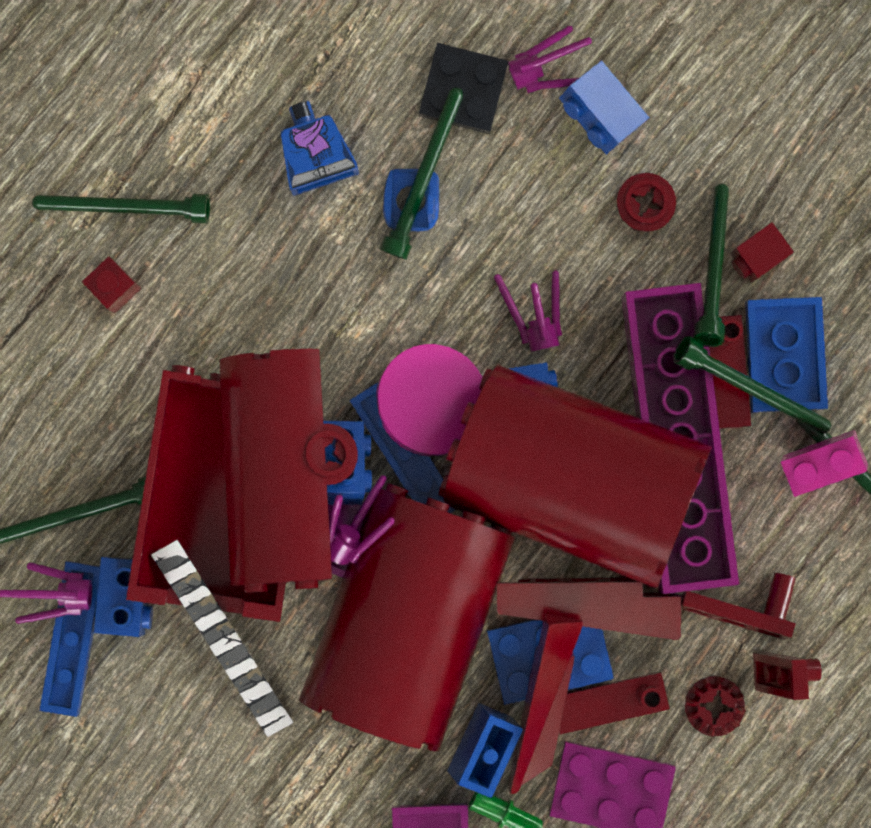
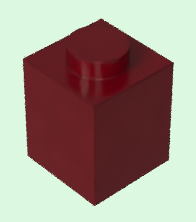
M771 222L730 253L734 258L731 263L743 279L748 277L753 283L793 254L794 251L773 222Z
M110 256L82 281L93 295L114 314L142 289Z

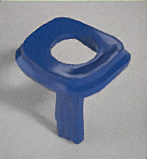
M394 169L389 172L384 188L383 213L387 226L392 230H395L402 212L397 206V195L405 187L413 185L418 169ZM433 172L425 192V205L417 213L410 232L428 231L435 226L438 220L439 178L435 172Z

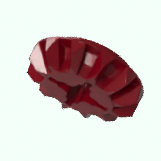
M640 173L630 177L621 186L617 196L616 207L618 208L621 220L633 230L649 233L663 228L671 220L676 209V196L672 186L663 177L653 173ZM650 189L654 190L651 195L653 196L651 202L656 205L655 210L649 208L642 216H639L640 203L635 198H644L650 192Z
M327 423L322 424V431L315 434L308 441L305 449V458L310 469L324 477V485H333L342 482L354 471L358 460V450L349 432L338 425ZM322 438L323 447L326 448L335 441L332 455L340 464L328 461L326 465H323V470L316 466L311 454L314 443Z
M705 677L697 681L687 693L685 700L686 716L690 724L702 734L710 737L728 735L740 726V722L746 712L744 695L735 683L724 677ZM717 690H719L720 702L729 707L730 710L719 711L713 722L711 711L704 706H700V703L713 702L714 696H717Z

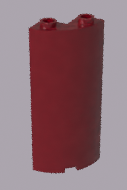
M319 349L270 350V353L254 354L251 352L219 359L230 585L244 586V593L268 592V584L295 582V590L318 588V581L332 579L327 485H324V477L313 472L308 466L305 458V449L308 441L315 434L322 431V424H324ZM322 438L314 443L311 454L316 466L323 470V465H326L325 447H323Z

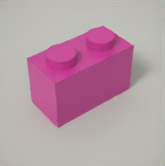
M855 430L783 455L781 459V465L794 497L865 473L868 468V463Z

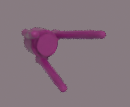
M567 26L529 50L514 55L515 60L509 61L508 66L516 89L526 87L529 94L541 89L569 87L579 78L538 81V78L544 76L541 65L591 44L592 39L590 37L584 38L538 58V53L573 31L572 26Z
M557 270L552 272V324L550 317H544L538 284L533 282L530 285L536 320L528 322L529 329H527L502 277L496 274L494 280L520 332L522 344L529 343L531 352L559 346L558 336H562L560 326L559 272Z
M382 475L379 477L351 524L341 525L340 528H336L343 497L341 495L336 496L329 518L331 561L341 565H347L349 562L356 563L361 554L395 523L394 518H388L360 543V534L357 529L385 484L386 476Z
M31 562L27 564V569L66 580V583H59L58 590H0V597L57 599L58 605L65 606L16 617L15 622L17 624L65 615H81L82 610H90L92 602V581L83 580V573H69Z

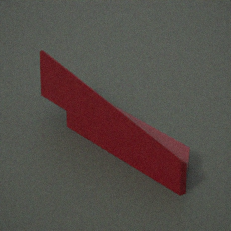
M629 577L518 579V582L497 583V612L501 615L544 621L546 613L583 620V627L679 640L681 637V596L677 592L667 594L643 592V583Z
M545 613L539 645L536 646L520 723L523 731L515 747L508 781L510 794H516L523 784L553 764L575 658L572 652L581 632L583 620Z

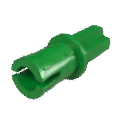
M474 792L469 802V810L496 822L499 828H502L504 825L509 828H542L543 826L541 819L513 806L514 801L511 799L505 801L494 795L490 798Z

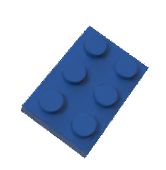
M822 297L747 300L745 302L749 377L810 410L828 409ZM750 395L751 413L780 411Z
M533 619L487 630L504 705L523 701L526 698L535 650L540 641L543 626L542 620ZM582 626L572 652L575 658L568 690L614 679L603 630Z

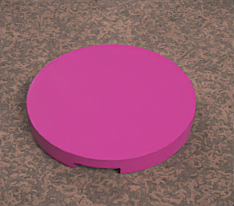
M424 344L405 350L390 362L378 382L376 390L377 407L383 428L394 442L414 454L421 456L448 454L454 439L461 440L466 425L461 424V419L469 402L475 404L481 390L479 387L482 375L466 356L450 347Z

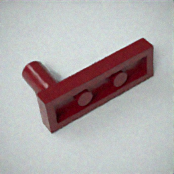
M742 315L721 316L722 323L725 325L724 343L717 347H709L710 356L747 375ZM713 375L719 429L750 427L749 394Z
M774 573L763 613L690 591L680 594L681 610L778 639H790L793 636L796 623L785 619L796 578L782 573Z
M770 652L753 653L755 691L792 700L809 699L808 682L820 681L822 668L817 658L802 659Z
M659 671L567 692L559 734L669 710L662 673Z

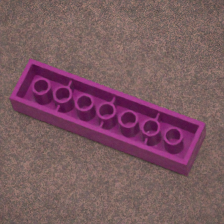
M701 283L627 291L621 296L636 417L712 446L658 585V592L667 594L739 585L713 375L701 368L698 370L693 368L687 370L673 362L674 352L678 344L686 336L694 338L695 323L703 315L704 305ZM704 347L710 356L709 347Z

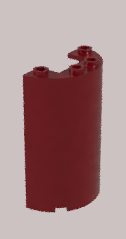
M172 365L171 371L163 370L126 600L164 606L166 603L183 606L151 554L178 540L222 611L241 614L242 617L280 622L286 583L268 584V592L244 593V586L230 585L220 374L210 373L209 379H204L201 376L194 375L195 368Z
M497 365L493 370L487 368L480 383L479 389L481 392L476 403L469 402L463 413L461 424L466 425L461 440L455 438L449 449L447 460L453 463L449 475L446 474L442 481L438 496L443 497L444 503L450 505L449 507L461 512L465 510L482 516L486 522L657 589L712 446L501 365Z
M387 483L386 489L380 490L377 498L365 515L359 532L360 543L388 518H394L395 523L361 554L356 563H348L299 701L318 713L326 710L333 717V720L368 734L420 749L421 745L425 744L428 745L427 750L437 752L440 751L494 600L497 583L501 580L516 537L511 536L512 531L491 524L490 528L484 526V517L464 510L462 517L448 513L450 505L428 497L426 504L406 498L409 490Z

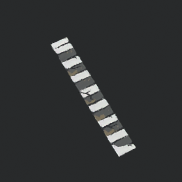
M178 540L151 554L267 737L292 724L293 721Z

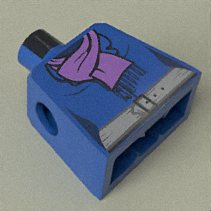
M309 101L297 103L289 108L294 126L282 130L281 139L288 183L293 196L359 174L357 163L330 115L315 119Z

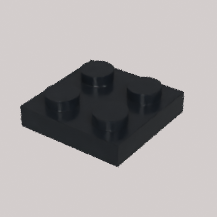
M437 43L419 110V117L438 121L449 91L457 87L463 91V99L452 125L490 134L508 60Z

